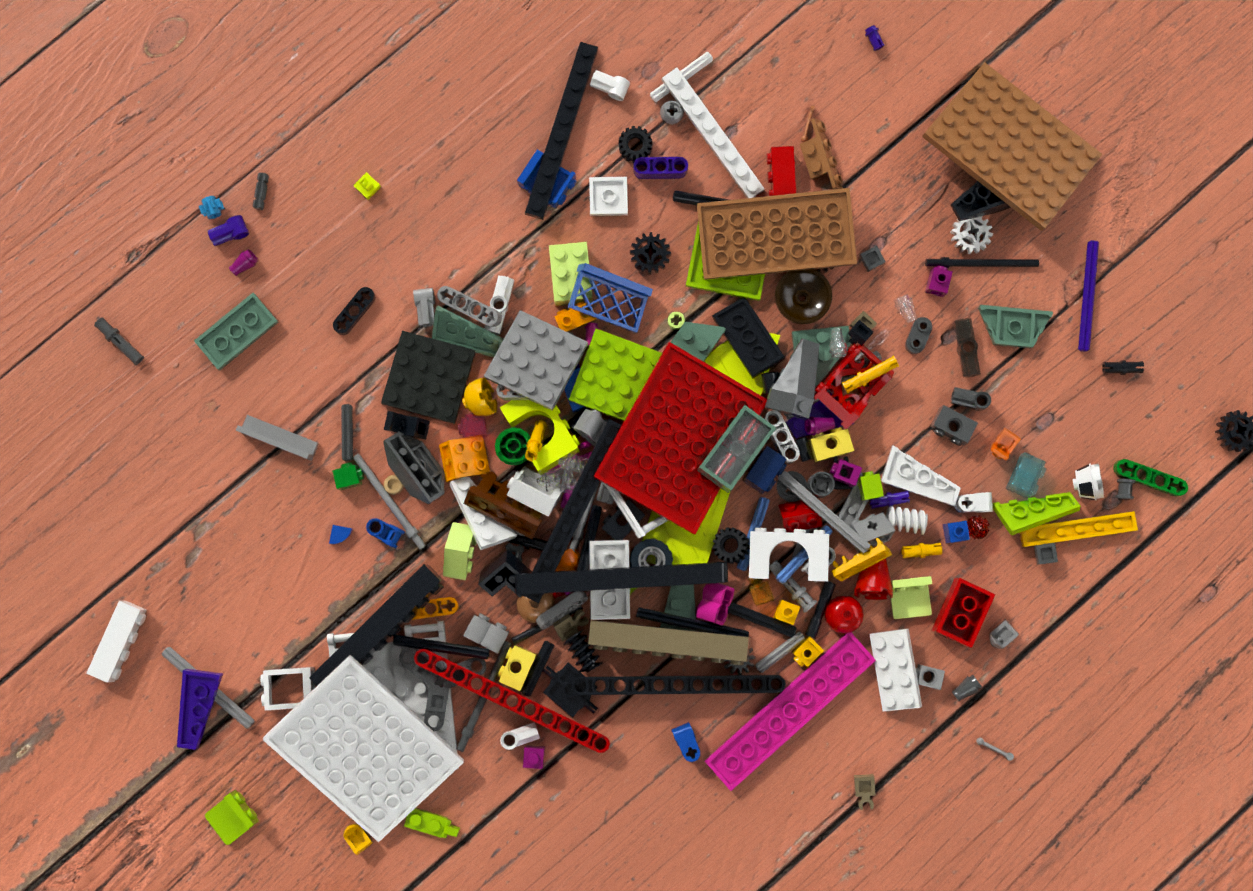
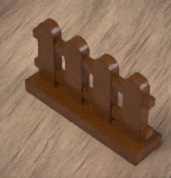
M487 472L485 475L481 474L479 477L481 482L478 486L473 485L470 487L463 504L533 539L538 527L542 523L540 519L542 513L531 509L529 513L523 511L525 505L517 500H514L512 504L506 502L509 481L506 480L502 484L497 482V475L494 472ZM492 487L498 489L495 495L488 493Z

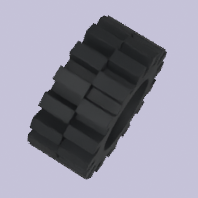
M632 126V129L628 127L625 132L621 133V137H619V152L623 158H627L626 161L630 162L632 160L634 163L636 159L648 157L651 154L652 139L650 133H647L645 128L642 130L640 126L638 128ZM633 138H638L643 143L642 148L638 151H633L628 146L629 141Z
M727 527L726 530L721 529V533L715 535L717 537L716 540L713 539L715 555L720 560L730 564H734V562L739 563V560H744V556L749 553L747 550L750 549L747 536L742 531L733 527ZM734 538L738 542V548L735 552L728 553L724 547L725 542L728 539Z

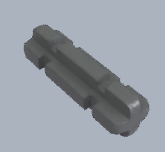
M258 173L253 208L263 210L265 204L263 200L266 198L268 186L266 183H268L269 175Z

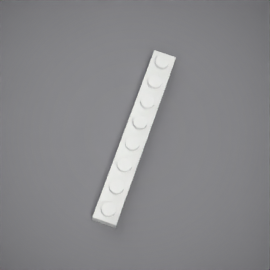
M675 68L662 77V82L675 100L682 106L683 111L745 197L754 198L764 191L765 188L679 69Z

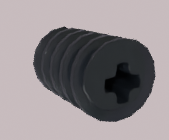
M581 630L569 637L564 642V646L571 645L567 651L575 652L571 657L572 659H579L575 665H583L580 673H588L603 664V662H596L600 656L592 655L595 649H588L590 645H588V642H584L588 636L580 635L583 631Z

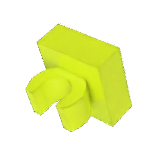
M367 172L353 185L368 200L381 187Z

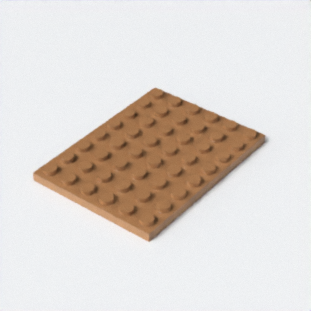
M985 62L922 136L1041 231L1047 227L1102 156V153Z

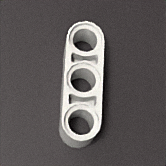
M775 410L769 411L764 419L768 421V417L774 415L778 420L777 424L773 425L776 429L770 438L777 452L787 459L785 463H793L799 457V449L780 412ZM777 433H784L786 440L784 442L778 441ZM790 449L794 452L795 456L793 459H788L785 456L786 450Z

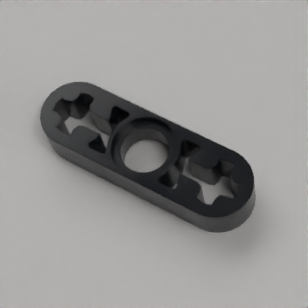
M368 287L361 288L333 322V328L338 334H348L374 303L376 297L372 289ZM363 293H365V294H368V293H369V296H370L371 298H370L369 300H368V299H365V300L362 302V304L365 305V306L362 308V306H361L359 303H357L356 301L359 300V301L361 302V301L363 300V298H364V297L362 296V294H363ZM353 306L359 307V314L356 316L349 314V310ZM345 314H346L351 320H353V321L350 322L349 320H347V319L344 317ZM347 320L345 323L346 329L341 328L338 330L340 328L338 324L340 322L344 323Z

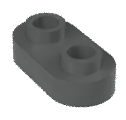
M920 317L912 324L905 342V348L909 353L918 354L925 348L932 331V323L928 318ZM920 324H925L926 329H921ZM913 341H917L919 346L915 347Z

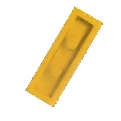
M876 538L878 544L875 548L870 544V551L858 553L851 560L842 556L843 564L841 566L836 561H833V566L836 569L832 570V573L839 581H843L891 556L892 553L879 538Z

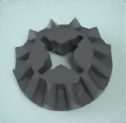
M795 471L788 472L807 489L806 479L800 473ZM777 481L776 490L781 498L789 502L800 500L791 490L786 492L787 487L781 481Z

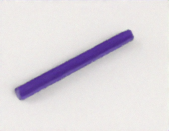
M1094 240L1087 243L1078 345V350L1084 352L1090 350L1099 249V242Z

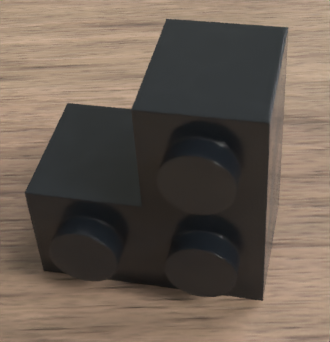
M507 550L480 573L478 585L491 596H494L505 586L515 593L514 574L532 573V571Z

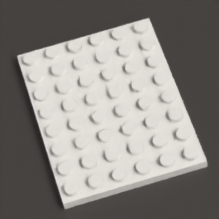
M351 655L263 737L264 742L378 842L464 763V759Z

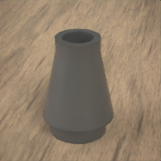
M971 675L970 677L967 676L952 693L960 701L980 692L979 690L982 686L975 676Z

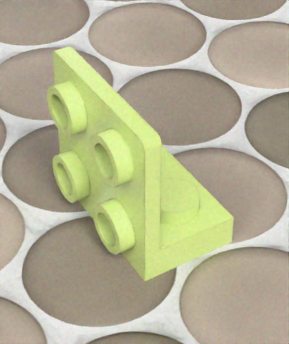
M931 576L891 580L893 598L890 599L893 619L932 615L928 584H932Z

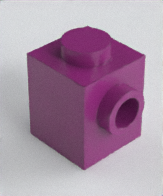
M944 266L934 267L930 271L925 293L944 297L948 293L953 272L948 271V268Z

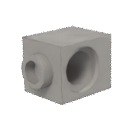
M918 664L916 668L918 685L941 690L945 671ZM927 671L932 675L929 682H925L923 679V675Z

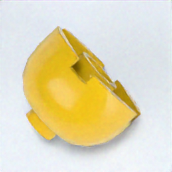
M479 378L469 383L462 399L464 407L480 417L492 415L498 409L497 400H493L491 392H494L487 379Z

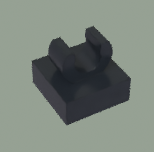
M858 320L847 333L851 336L849 342L852 345L858 342L862 346L873 334V331Z

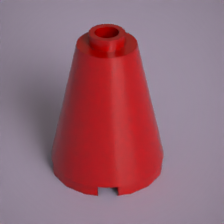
M886 558L859 572L854 596L860 598V595H865L867 600H886L888 595L890 598H893V588Z

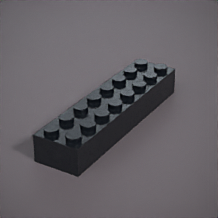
M423 564L309 679L318 686L349 655L362 666L369 663L374 657L372 654L375 651L382 650L388 644L386 640L397 635L402 630L400 626L403 623H409L416 616L414 612L417 609H423L430 602L428 598L432 594L437 595L444 588L442 584L445 581L430 565Z

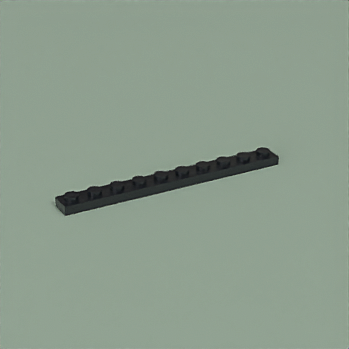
M583 42L579 44L526 207L525 215L544 220L598 52L597 46Z
M608 419L532 573L554 572L600 482L593 476L622 425ZM544 593L524 594L523 596L539 603Z

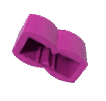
M720 583L706 584L703 588V599L697 606V618L722 626L728 615V607L734 596V588Z

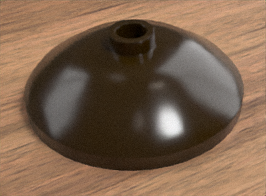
M817 270L789 271L782 276L776 286L775 302L780 313L789 321L797 324H810L820 320L828 312L832 303V289L826 277ZM799 296H804L805 301H800Z

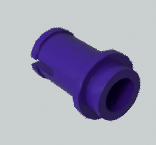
M875 25L865 30V36L869 38L873 50L877 51V49L883 48L885 44L878 33L879 28H876Z

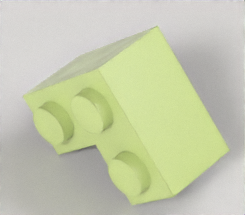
M452 523L444 548L443 576L466 580L467 574L472 572L473 561H470V559L473 558L474 554L473 545L476 546L477 542L467 524Z

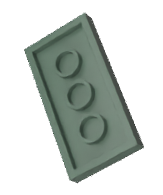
M253 292L195 339L194 342L220 371L274 327L278 320Z

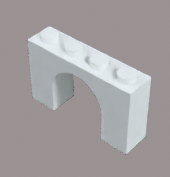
M755 528V531H750L749 578L769 579L770 555L773 549L782 542L793 541L802 545L808 554V581L828 582L829 534H825V530H814V533H806L805 529H794V533H787L786 529L774 528V532H766L767 528Z

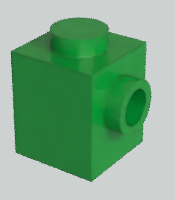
M345 463L341 465V468L332 470L338 490L363 485L364 474L357 465Z

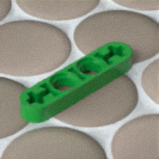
M1118 460L1113 466L1115 474L1119 477L1135 480L1136 483L1169 495L1182 496L1188 491V484L1185 480L1131 460ZM1125 464V468L1133 469V471L1122 472L1119 466ZM1139 469H1143L1146 472L1144 480L1137 477ZM1157 476L1164 478L1163 486H1158L1155 483ZM1169 484H1172V485L1179 484V487H1181L1182 490L1177 491V488L1172 487V486L1168 487V486H1169Z

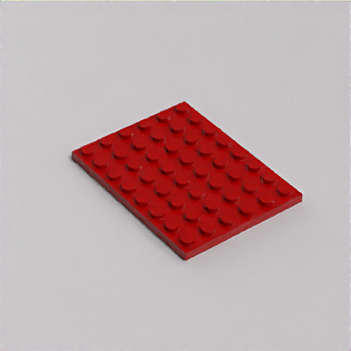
M668 342L593 477L695 535L720 490L719 486L699 473L697 469L743 406L746 405L760 415L767 399L673 343ZM725 438L721 445L728 449L733 442Z

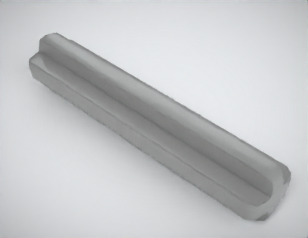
M797 632L793 637L756 663L755 666L758 671L763 673L804 642L805 636L801 632Z

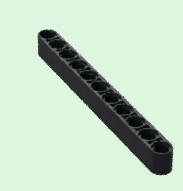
M727 562L520 573L514 574L515 594L728 582Z
M779 675L578 677L573 680L571 688L576 695L779 693L785 688V680ZM677 679L683 683V688L680 691L675 690L673 687V683ZM696 679L702 682V688L699 691L693 688V682ZM715 679L720 680L722 683L720 690H715L712 686ZM734 679H738L741 682L739 690H735L732 687ZM754 679H758L760 682L758 690L753 689L751 686ZM773 679H777L780 683L777 690L771 687ZM579 680L583 681L586 685L583 692H578L575 689V683ZM598 680H602L605 683V689L602 692L597 691L594 687L595 682ZM617 680L623 681L625 684L624 690L617 691L614 688V683ZM636 680L643 681L644 689L642 691L635 690L634 683ZM656 680H661L664 684L661 691L655 690L653 686Z

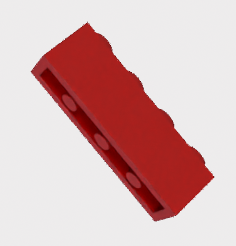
M794 146L771 147L770 152L766 154L767 165H770V172H767V181L771 183V190H768V196L795 194Z

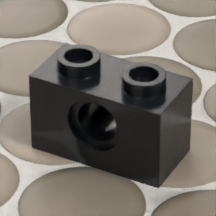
M628 499L625 503L639 523L645 517V514ZM617 505L615 508L617 512L613 516L609 514L603 520L604 526L602 529L614 540H623L633 529L628 522L624 526H620L617 523V518L623 515Z

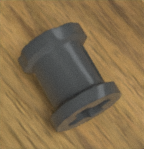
M1117 479L1119 485L1116 498L1133 500L1132 487L1135 480Z

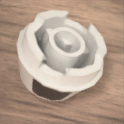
M1089 463L1075 470L1076 479H1073L1074 490H1078L1080 498L1095 501L1099 498H1104L1099 464L1091 465Z

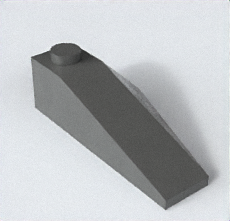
M806 339L800 340L791 354L788 364L781 370V375L776 383H773L765 405L766 408L798 418H809L814 401L820 344Z

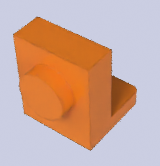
M1004 427L991 445L993 456L999 460L1003 458L1007 461L1010 453L1020 442L1021 438Z

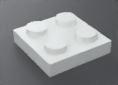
M589 177L590 216L628 215L627 177Z

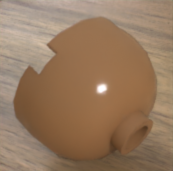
M544 593L540 602L537 603L522 595L517 598V610L524 620L537 623L536 619L555 605V599L552 593Z

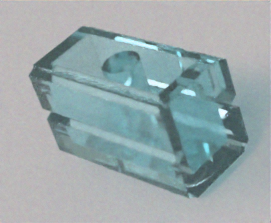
M1028 453L1020 454L1006 489L1025 498L1034 496L1039 488L1037 482L1046 472L1044 467L1046 462Z

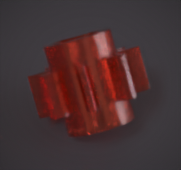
M980 515L972 516L967 520L969 537L972 536L975 540L983 539L990 531L988 529L990 524L986 518L983 519Z

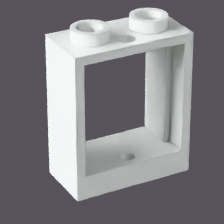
M524 466L520 472L517 471L514 477L510 479L507 488H509L507 496L549 517L559 502L565 487Z
M314 667L263 671L260 679L261 686H264L261 703L265 710L293 709L299 704H272L271 675L303 673V695L305 698L315 689V684L309 679L314 673Z

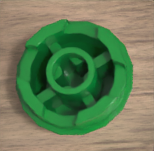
M512 427L505 429L496 439V455L502 462L508 465L524 463L527 460L525 458L526 445L531 437L521 428Z

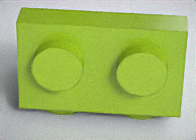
M237 790L227 794L221 802L205 814L207 821L226 845H230L259 822L255 811L249 808L245 798Z

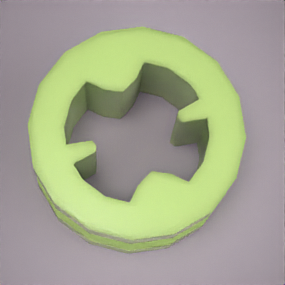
M672 312L668 317V325L673 330H679L685 322L684 315L680 312ZM674 316H678V319L681 318L682 322L674 325V322L671 323V320L674 319Z

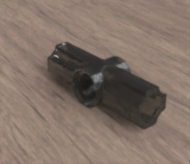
M968 318L954 321L958 344L957 353L960 356L963 378L981 375L977 356L978 344L974 338L972 320ZM968 344L971 347V352H966L963 345Z

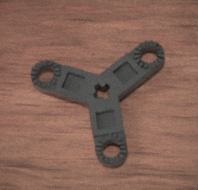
M405 648L399 655V661L405 668L429 686L424 723L431 730L438 731L444 724L449 688L457 686V684L445 679L446 682L443 683V687L440 688L439 685H435L434 682L437 681L436 677L438 675L418 666L415 661L412 663L404 661L403 656L406 652H412L414 655L417 652L414 648ZM420 653L418 654L417 660L419 663L425 664L428 662L426 657ZM473 657L458 663V665L472 671L471 664L474 661H479L482 664V669L480 672L474 673L481 676L486 671L484 659ZM435 665L436 671H438V672H440V673H441V672H444V671L446 670V669L441 670L440 668H438V667ZM460 669L456 670L453 673V678L456 681H461L464 678V672ZM433 715L438 716L440 719L437 727H431L428 723L429 718Z

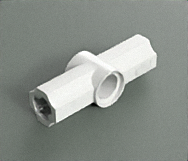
M499 275L493 298L490 301V307L501 313L502 321L497 327L488 325L484 327V329L496 335L501 333L515 281L510 277ZM502 301L504 306L502 309L494 308L495 303ZM488 314L487 317L494 321L495 317H493V315Z

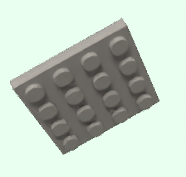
M520 310L484 374V378L553 411L587 348L588 342Z

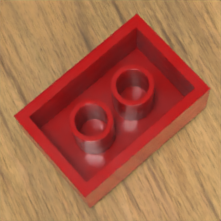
M954 578L931 631L962 646L972 648L996 594L964 579Z

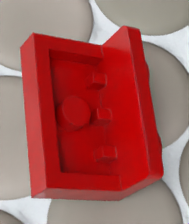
M803 501L787 502L778 505L783 521V529H786L787 533L794 532V529L807 530L822 527V517Z

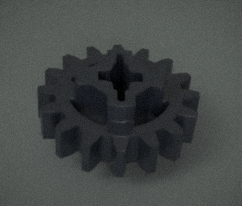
M650 232L649 237H646L643 233L642 239L636 237L637 244H631V247L635 249L630 250V255L634 256L631 258V262H637L635 268L641 267L642 273L645 269L648 270V274H651L652 270L658 273L659 267L664 270V263H669L667 257L671 256V252L666 250L670 248V245H664L666 239L660 240V234L653 237L652 232ZM647 242V245H645L643 248L640 247L642 244ZM650 246L653 253L651 256V260H649L648 250L650 249ZM639 258H643L647 264L643 263ZM657 259H661L658 263L653 265V263Z
M1240 410L1228 412L1226 416L1220 417L1222 422L1216 423L1220 429L1216 430L1215 433L1220 434L1217 440L1223 441L1221 446L1228 445V451L1235 450V452H1241V450H1249V447L1253 446V416L1247 417L1246 411L1240 414Z

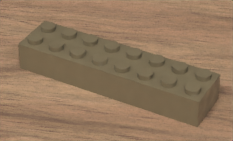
M591 621L588 645H593V649L608 650V647H613V651L627 652V649H632V653L646 654L647 651H652L653 656H666V653H670L672 658L683 659L685 655H689L691 660L703 661L707 657L711 658V662L723 663L725 659L731 660V664L744 665V662L749 661L751 637Z

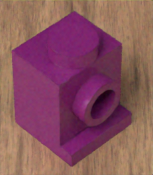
M840 459L837 463H833L830 473L833 474L834 480L854 487L862 467ZM841 470L847 472L845 477L841 475Z

